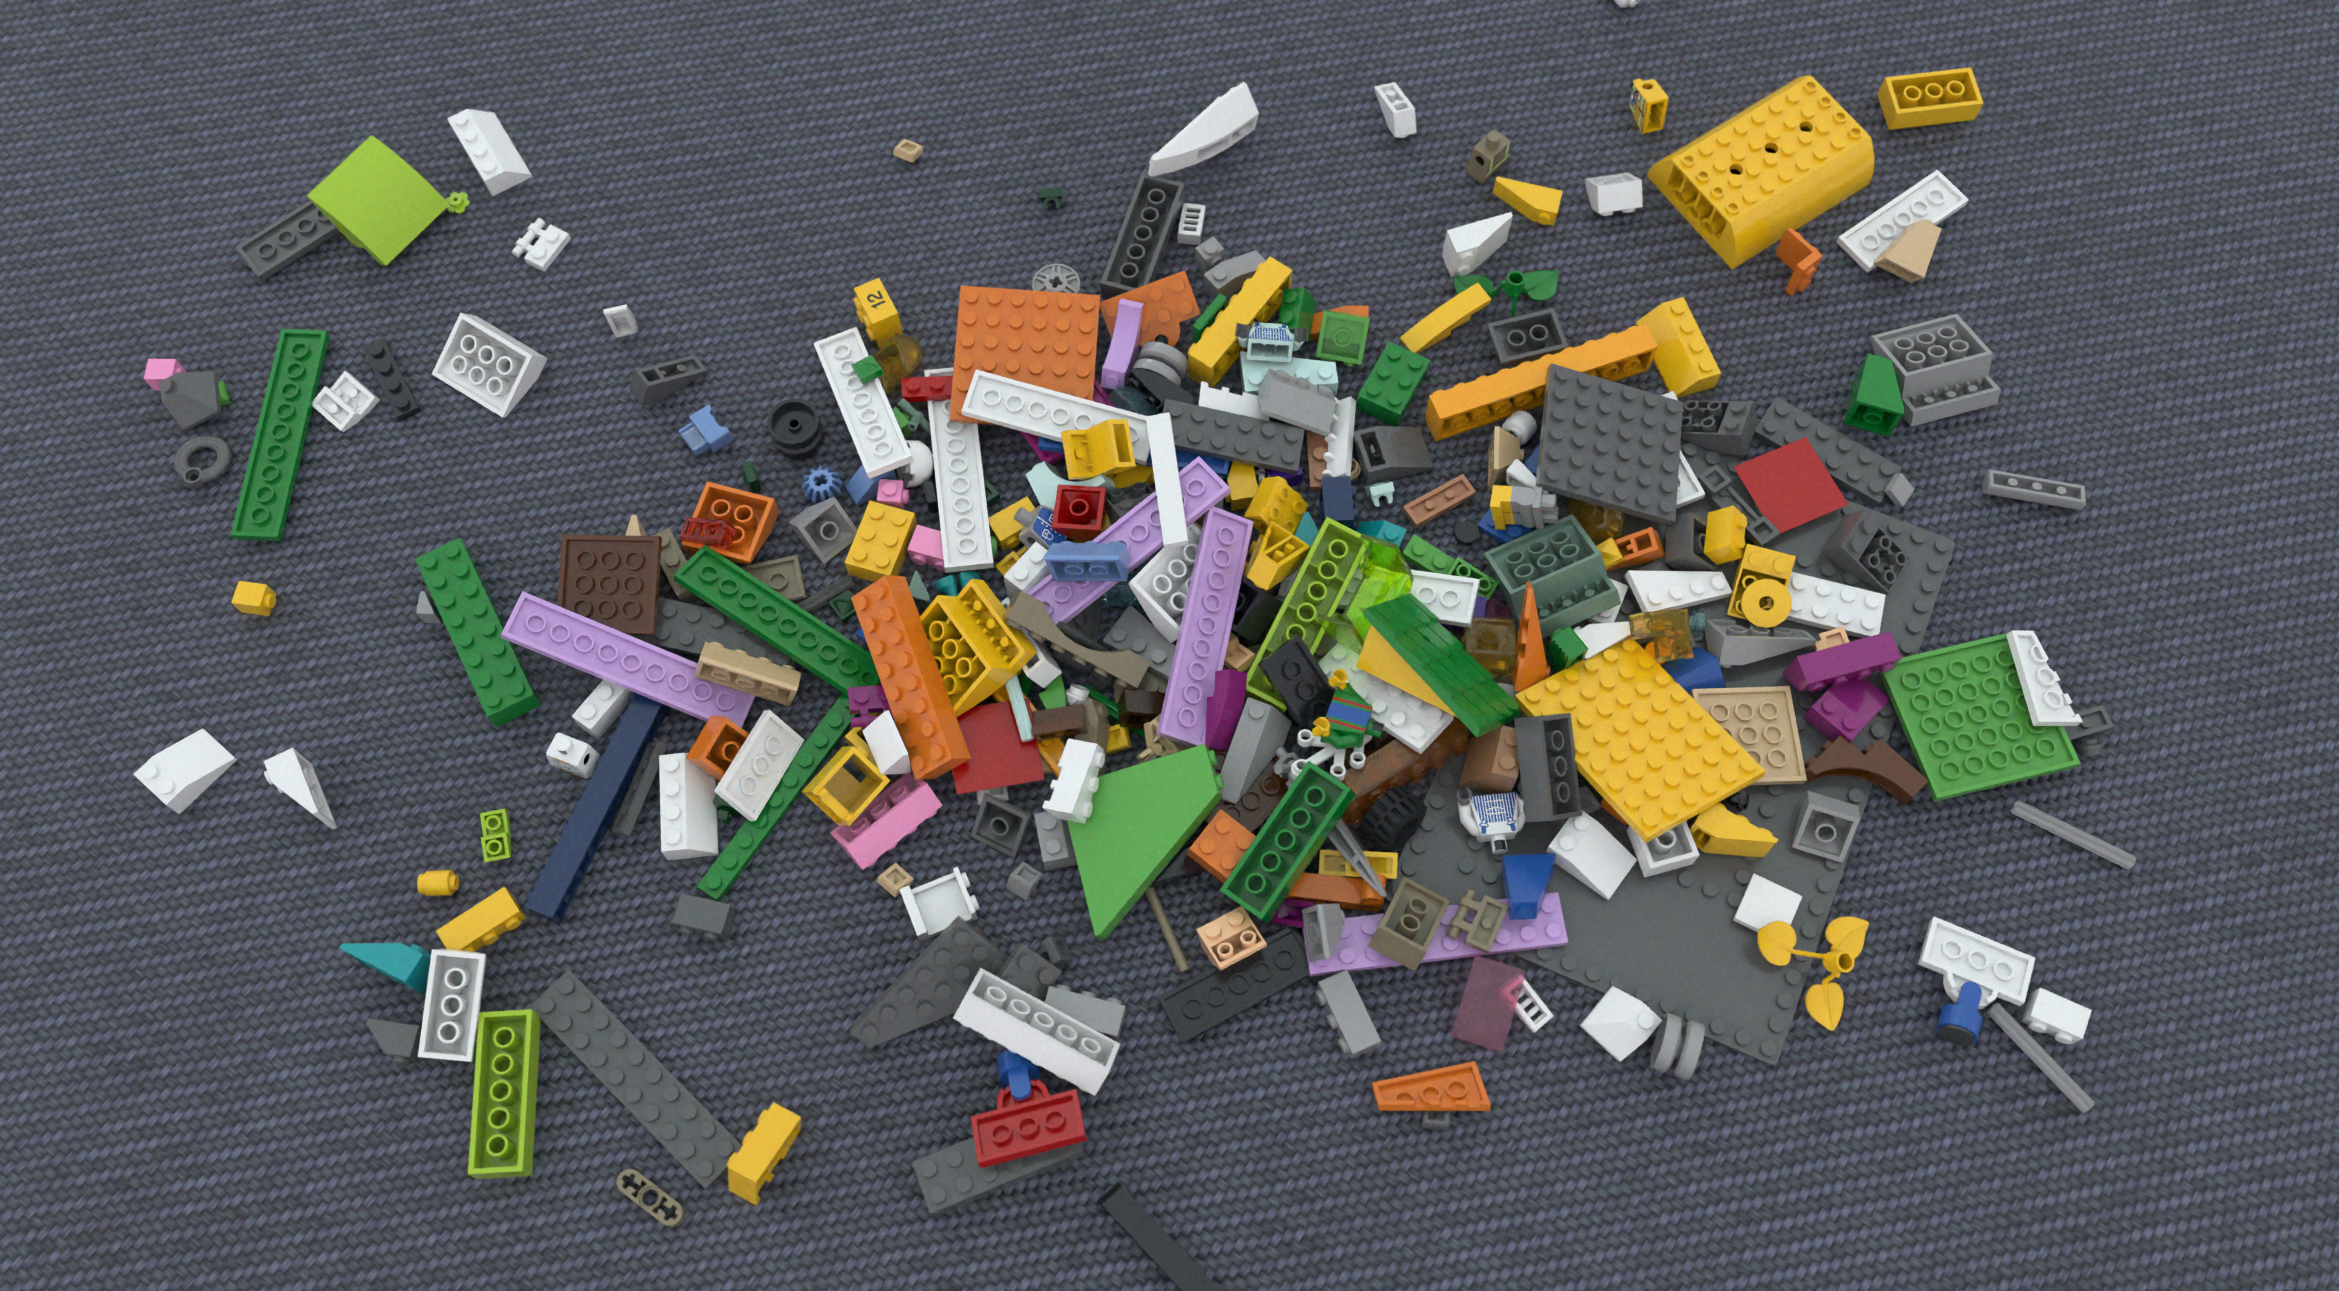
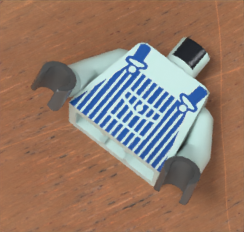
M1271 321L1265 323L1255 322L1252 329H1250L1251 325L1236 324L1235 336L1238 337L1239 345L1247 348V360L1291 363L1292 351L1299 350L1303 342L1308 341V328H1294V334H1292L1287 325L1275 324Z

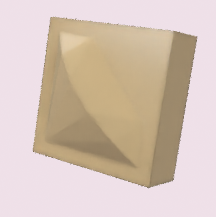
M904 139L894 148L893 155L913 163L923 154L924 147Z
M894 863L877 878V882L893 897H897L901 893L899 889L910 886L914 880L897 863Z

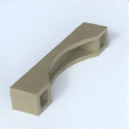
M1016 590L1003 614V617L1009 619L1008 625L1019 631L1022 627L1031 631L1030 637L1039 642H1042L1043 639L1051 642L1050 648L1061 654L1068 651L1074 655L1072 660L1084 666L1087 662L1095 666L1094 672L1106 678L1108 674L1117 678L1115 683L1124 688H1129V686L1137 688L1151 661L1128 649L1097 651L1076 644L1055 626L1047 613L1044 603L1022 590Z

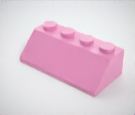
M913 772L901 775L881 791L850 826H838L830 834L849 857L864 870L866 867L875 864L878 857L883 853L892 850L904 836L913 833L925 819L933 817L943 805L925 781L916 780Z

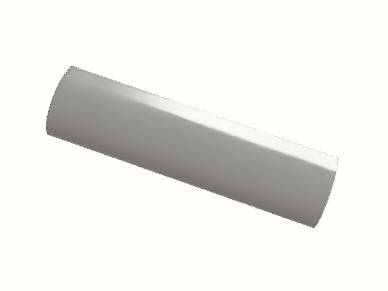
M1990 469L1987 470L1982 484L1983 494L2080 511L2086 505L2085 486Z

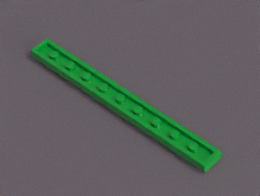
M841 694L795 755L757 820H746L696 886L700 891L715 901H721L801 794L802 790L849 730L851 718L858 717L860 714H850L848 696L846 694Z

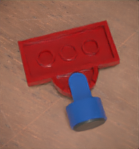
M1008 1049L1004 1050L997 1058L1000 1082L1007 1088L1000 1090L997 1098V1110L971 1116L979 1167L984 1168L1087 1141L1077 1090L1074 1089L1050 1096L1046 1086L1039 1080V1066L1018 1053H1013Z

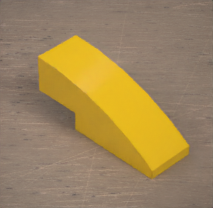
M1320 850L1319 874L1362 878L1339 850ZM1363 851L1375 873L1386 876V879H1397L1398 853Z

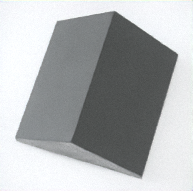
M985 793L970 837L1015 858L1033 827L1031 814Z

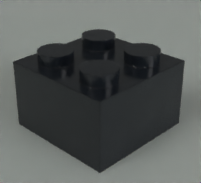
M1242 575L1231 628L1256 644L1283 602L1265 589L1257 587L1252 580Z

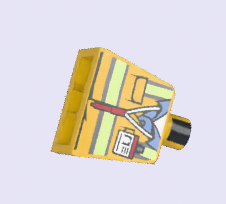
M1642 79L1634 80L1630 85L1632 89L1630 109L1641 133L1646 134L1662 130L1669 99L1654 79L1646 81Z

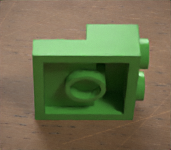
M1324 310L1316 357H1320L1321 361L1334 362V360L1342 361L1343 365L1357 367V364L1362 365L1370 317Z

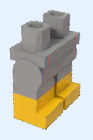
M1493 485L1490 509L1496 530H1505L1506 524H1517L1527 528L1536 527L1537 530H1544L1545 523H1558L1559 508L1556 507V494H1544L1543 487L1535 486L1534 490L1529 487Z

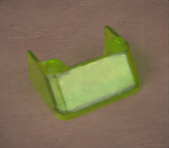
M1361 534L1360 539L1366 548V552L1361 555L1358 563L1363 577L1343 615L1334 613L1328 617L1319 614L1317 617L1329 637L1359 655L1371 625L1364 617L1366 608L1403 595L1406 596V594L1410 593L1414 581L1413 574L1397 544L1365 534Z

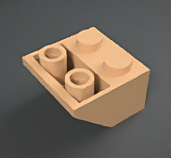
M1243 906L1196 929L1201 947L1211 963L1219 970H1223L1267 946V943Z

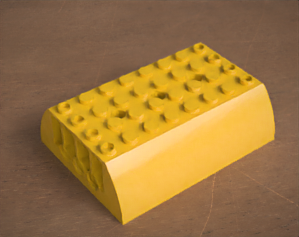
M1809 75L1794 79L1658 161L1650 168L1647 177L1733 270L1781 240L1785 230L1788 228H1792L1794 231L1868 186L1874 172V150L1871 136ZM1765 148H1772L1776 153H1768ZM1731 169H1736V170H1738L1741 174H1740V175L1732 174V173L1730 172V170H1731Z

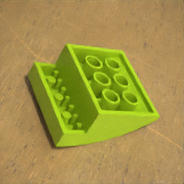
M372 135L306 195L356 248H365L380 265L387 266L450 205L408 163Z

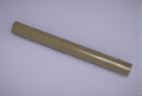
M1154 887L1148 888L1145 891L1147 899L1178 969L1183 974L1190 970Z

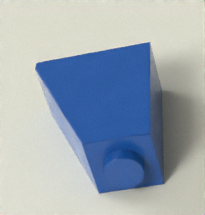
M1555 853L1503 856L1501 874L1507 905H1509L1510 920L1537 918L1554 874Z

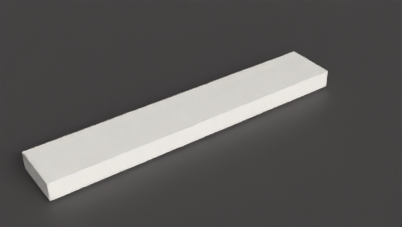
M1169 412L1147 416L1146 423L1163 544L1165 549L1188 545L1189 539L1171 416Z

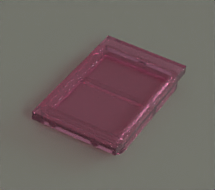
M1475 955L1451 1036L1502 1052L1526 970Z

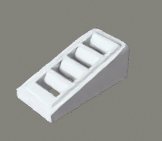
M1183 203L1178 230V243L1200 245L1206 205ZM1187 210H1189V211H1198V212H1200V213L1187 212ZM1186 216L1198 217L1199 219L1186 218ZM1185 223H1194L1198 225H1189Z
M627 305L603 309L615 337L638 333L636 319Z
M1516 459L1506 470V484L1516 487H1529L1535 490L1536 477L1521 461Z
M1521 974L1514 975L1497 990V993L1533 1033L1554 1016ZM1518 986L1520 989L1512 995L1510 991ZM1525 994L1527 998L1519 1004L1517 1000ZM1532 1002L1534 1006L1528 1012H1525L1524 1008ZM1540 1010L1542 1014L1532 1021L1530 1017Z

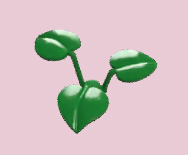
M1542 270L1525 274L1520 271H1511L1508 273L1506 281L1502 280L1501 284L1494 291L1493 283L1485 276H1455L1454 287L1458 295L1479 283L1490 298L1495 297L1504 288L1506 295L1513 298L1511 318H1513L1516 312L1517 297L1521 293H1527L1531 300L1541 302L1550 300L1554 296L1559 271Z

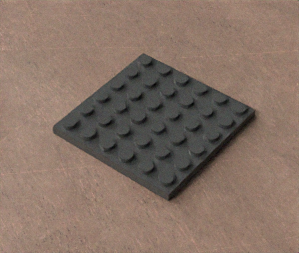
M1551 363L1547 368L1535 486L1543 487L1545 491L1672 526L1676 519L1683 402Z

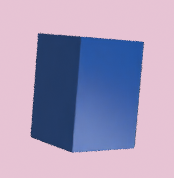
M1700 647L1661 665L1689 695L1692 689L1726 688L1718 657Z

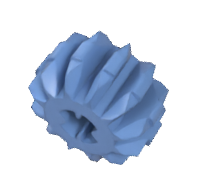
M819 465L817 471L810 468L811 475H804L802 489L805 492L806 499H812L813 504L834 496H841L843 482L840 480L839 473L837 471L833 472L830 466L824 470Z

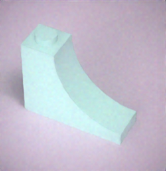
M1045 461L1034 465L1032 470L1026 473L1040 505H1045L1053 510L1055 508L1058 484L1106 487V492H1110L1116 487L1113 480L1105 475L1080 482L1067 481L1061 476L1055 466Z

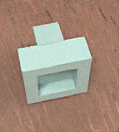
M1387 480L1365 486L1366 495L1370 497L1374 506H1380V496L1386 498V503H1392L1393 491H1395L1392 481Z

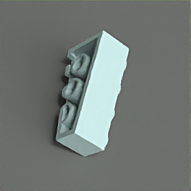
M1240 351L1239 368L1243 392L1258 396L1257 392L1268 369H1272L1275 371L1283 370L1289 376L1297 379L1299 377L1305 378L1311 384L1317 386L1325 385L1332 390L1334 397H1337L1338 377L1335 362L1294 357L1291 358V363L1247 360V352Z

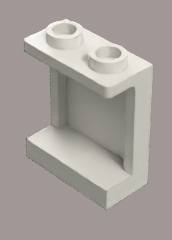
M958 867L953 868V873L914 889H910V886L899 889L920 942L941 934L958 915L968 923L978 919L975 911L980 909L975 895L969 896L966 889L971 886L965 872L960 874Z

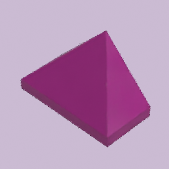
M1285 899L1270 920V923L1304 928L1302 910L1317 904Z

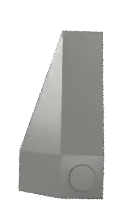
M1250 697L1247 698L1220 772L1224 783V789L1221 790L1223 796L1221 800L1236 805L1276 755L1275 751L1279 747H1283L1292 721L1272 705Z

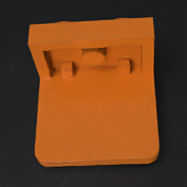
M1792 228L1785 230L1776 251V255L1794 271L1785 291L1791 296L1798 291L1803 292L1810 285L1823 256L1817 248L1811 246L1803 239L1800 233Z

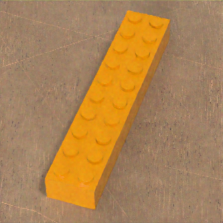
M1646 324L1638 327L1631 326L1623 332L1617 334L1610 333L1602 339L1596 341L1589 340L1575 348L1568 347L1553 355L1546 354L1532 362L1525 361L1511 369H1501L1496 374L1490 376H1480L1475 381L1466 384L1459 383L1445 391H1435L1429 395L1424 419L1436 442L1508 418L1515 411L1526 412L1544 406L1547 368L1551 363L1616 382L1648 371L1658 346Z

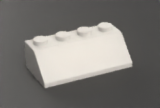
M466 109L447 118L492 197L532 177L495 113Z
M688 753L659 755L661 852L668 861L719 855L718 810L713 804L717 780L687 760L686 756Z
M432 949L418 1057L473 1061L487 954L464 950Z

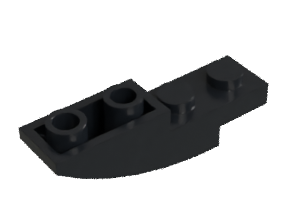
M1133 368L1125 376L1128 379L1129 385L1134 390H1139L1145 396L1144 399L1147 404L1153 408L1155 407L1157 410L1164 405L1165 399L1193 405L1199 404L1191 394L1179 385L1156 373Z

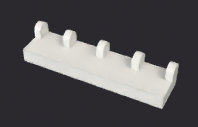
M1351 396L1342 400L1334 397L1336 403L1328 436H1325V441L1328 442V452H1325L1323 459L1327 462L1326 470L1322 471L1323 478L1351 476L1356 401Z

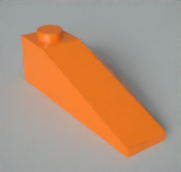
M1526 582L1511 675L1514 691L1521 692L1547 679L1550 674V665L1546 663L1531 582Z

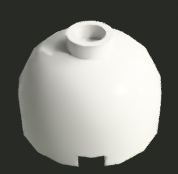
M905 440L914 462L896 468L898 479H904L905 488L923 485L924 482L930 479L933 473V454L924 443L915 440Z

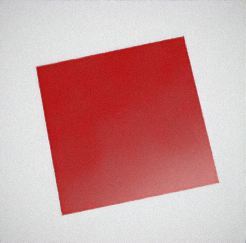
M1806 437L1734 466L1735 471L1762 515H1765L1780 531V534L1849 505Z
M1025 698L1024 701L1031 725H1034L1029 698ZM1010 701L975 706L956 717L971 759L952 769L957 794L1045 780L1037 740L1035 737L1028 742L1021 740Z

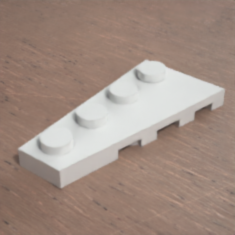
M1628 570L1625 574L1644 617L1727 598L1733 593L1723 572Z
M2012 630L2006 634L2033 726H2077L2082 723L2080 715H2075L2070 706L2073 702L2068 693L2063 694L2057 683L2060 679L2056 671L2053 672L2046 662L2049 658L2034 631Z

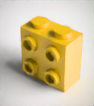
M1279 476L1263 478L1244 518L1253 521V526L1262 535L1265 534L1271 520L1294 535L1309 504L1302 499L1300 493L1294 491L1287 484L1284 478Z

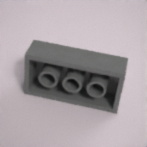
M1571 713L1515 718L1517 757L1520 767V784L1523 794L1525 822L1554 821L1582 816L1577 766L1574 759L1575 748Z

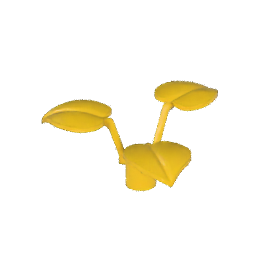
M1839 917L1832 920L1825 931L1826 940L1832 945L1830 951L1826 954L1793 949L1797 941L1796 933L1786 922L1773 921L1761 927L1757 935L1758 947L1763 957L1771 964L1778 966L1787 965L1790 961L1791 953L1823 959V966L1832 974L1822 980V985L1815 984L1809 988L1805 998V1005L1808 1013L1814 1020L1826 1029L1834 1031L1842 1014L1844 996L1841 987L1837 983L1828 982L1834 978H1839L1840 972H1850L1853 969L1854 959L1862 951L1869 922L1856 917Z

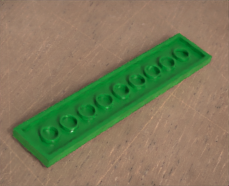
M281 329L230 534L234 539L282 540L313 410L312 402L316 397L330 338L327 330Z
M704 545L674 574L673 581L847 696V691L850 687L882 685L871 653L708 546Z

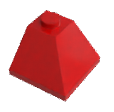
M1058 484L1052 530L1077 542L1085 543L1094 540L1105 531L1106 487Z

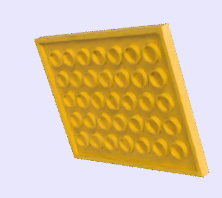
M1628 636L1627 640L1614 644L1588 660L1583 659L1568 669H1564L1514 696V699L1519 704V708L1528 717L1571 713L1575 748L1574 759L1577 770L1645 843L1761 779L1765 774V770L1631 636Z

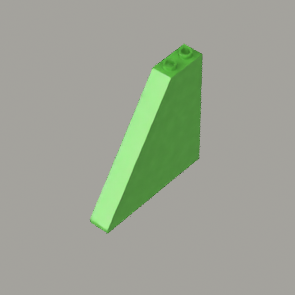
M1206 744L1099 776L1098 789L1095 793L1093 792L1091 799L1093 804L1092 813L1089 818L1087 817L1086 823L1067 821L1094 934L1097 938L1103 940L1110 935L1223 798L1221 790L1224 789V783L1221 775L1216 774L1214 767L1218 765L1217 757L1214 750L1210 751Z

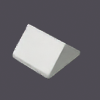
M887 710L862 732L881 775L907 774L912 772L908 752L889 710Z

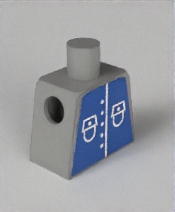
M1040 505L1031 512L1021 507L1014 516V520L1023 525L1019 540L1028 548L1037 542L1048 550L1052 543L1066 541L1067 536L1052 530L1054 510L1045 505Z

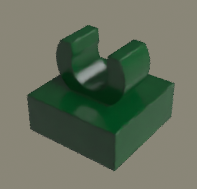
M1061 187L1039 189L1040 199H1045L1043 202L1045 210H1048L1047 204L1050 200L1056 202L1057 209L1060 208L1058 198H1062Z
M715 794L713 804L718 810L717 819H720V823L730 825L733 814L742 816L741 813L718 794Z

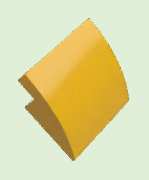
M971 579L958 596L937 595L920 616L956 717L973 708L1002 687L1037 653V650L1022 630L1019 631L1007 624L1009 619L1003 617L1006 609L984 580Z

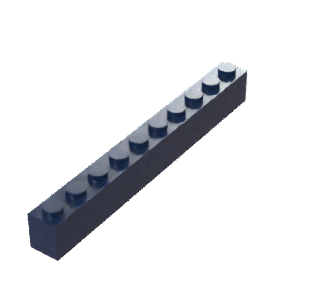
M632 692L630 704L619 718V726L610 735L605 753L599 756L593 776L587 779L585 791L581 799L575 802L570 820L563 825L562 836L558 843L552 847L548 863L540 870L537 878L538 882L534 890H531L526 897L525 908L533 915L560 924L628 791L645 748L649 742H653L670 708L669 706Z

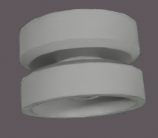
M1151 341L1146 342L1142 346L1138 360L1134 363L1132 369L1139 368L1156 373L1181 386V380L1189 369V362L1179 350L1172 346Z
M1666 1012L1656 1033L1651 1052L1650 1068L1665 1073L1672 1065V1072L1675 1077L1689 1080L1695 1070L1701 1052L1705 1025L1689 1020L1682 1028L1681 1017Z

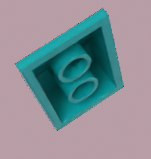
M344 943L339 947V949L357 961L421 994H424L427 989L431 954L413 943L410 947L402 943Z

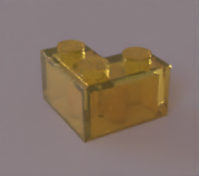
M1688 608L1643 612L1628 616L1631 640L1653 638L1657 663L1694 658Z

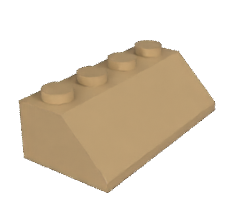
M718 642L704 643L694 673V677L788 707L797 692L801 672L796 671L792 666L773 664L767 658H755L749 656L747 652L738 649L733 651L724 648V645Z

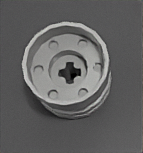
M1050 264L1037 271L1033 278L1032 290L1081 294L1080 279L1071 267L1064 264Z

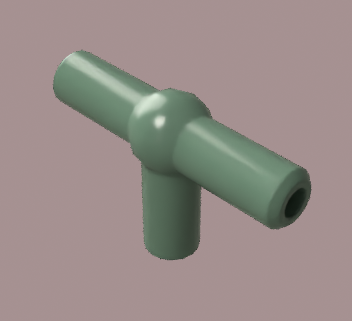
M902 398L898 402V406L911 417L908 424L909 430L915 431L919 425L931 436L930 423L924 418L923 413L917 411L905 398Z

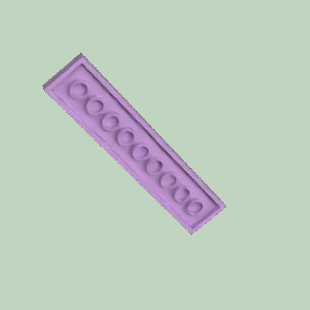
M1199 456L1179 472L1187 527L1231 493L1230 487ZM1156 491L1092 540L1099 544H1109L1112 541L1126 544L1130 554L1128 574L1164 546ZM1050 574L1029 590L1027 594L1044 603L1048 615L1056 626L1059 621L1067 624L1119 581H1054Z
M1214 506L1205 513L1156 734L1190 747L1205 744L1207 697L1214 696L1215 671L1223 670L1254 523L1251 520Z
M523 591L501 633V638L706 722H708L711 716H725L742 728L755 698L754 695L694 677L698 663Z
M1558 892L1545 895L1536 919L1510 920L1507 909L1489 954L1464 944L1467 934L1464 932L1459 933L1457 940L1447 936L1450 929V920L1452 917H1455L1459 908L1458 905H1449L1420 963L1567 945L1568 938ZM1499 899V900H1498V901H1500V902H1502V903L1507 904L1506 899ZM1469 911L1465 922L1472 924L1476 913ZM1384 914L1345 918L1343 932L1331 957L1315 962H1309L1305 929L1302 928L1310 977L1335 974L1345 970L1352 972L1402 965L1368 946Z

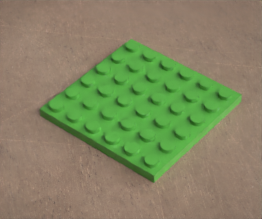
M2008 633L1903 657L1895 665V669L1886 673L1878 671L1921 773L1929 780L1926 784L1934 802L2077 768L2081 764L2064 726H2033L2006 634Z

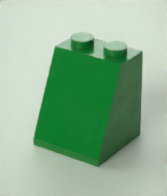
M1868 354L1854 377L1843 424L1889 437L1904 414L1901 394L1892 360L1883 358L1880 355Z

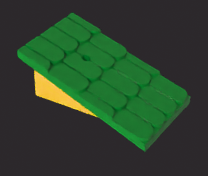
M1411 593L1366 608L1364 617L1371 625L1356 665L1357 668L1459 718L1477 738L1518 718L1521 711L1518 702L1493 681L1494 676L1463 649V644L1438 622L1439 618Z

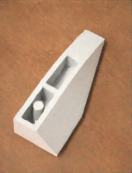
M1243 82L1237 87H1232L1222 97H1217L1209 107L1161 150L1155 153L1149 161L1148 175L1153 177L1195 165L1226 150L1254 131L1259 112L1247 84Z

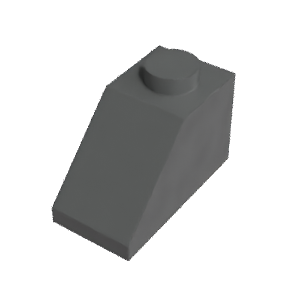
M367 1019L366 1024L384 1054L393 1058V1063L408 1065L409 1061L419 1063L418 1051L422 1029L420 1026Z

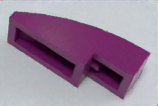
M1232 669L1215 671L1214 696L1207 697L1205 744L1208 748L1222 751L1228 749L1242 712L1247 673Z

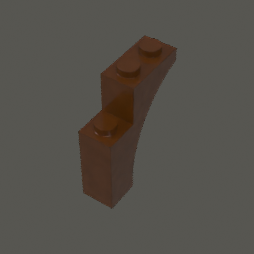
M1842 735L1835 741L1830 738L1820 748L1823 753L1819 757L1813 755L1804 764L1807 768L1805 772L1808 782L1829 776L1855 777L1883 788L1903 805L1929 781L1882 739L1875 745L1869 743L1860 752Z

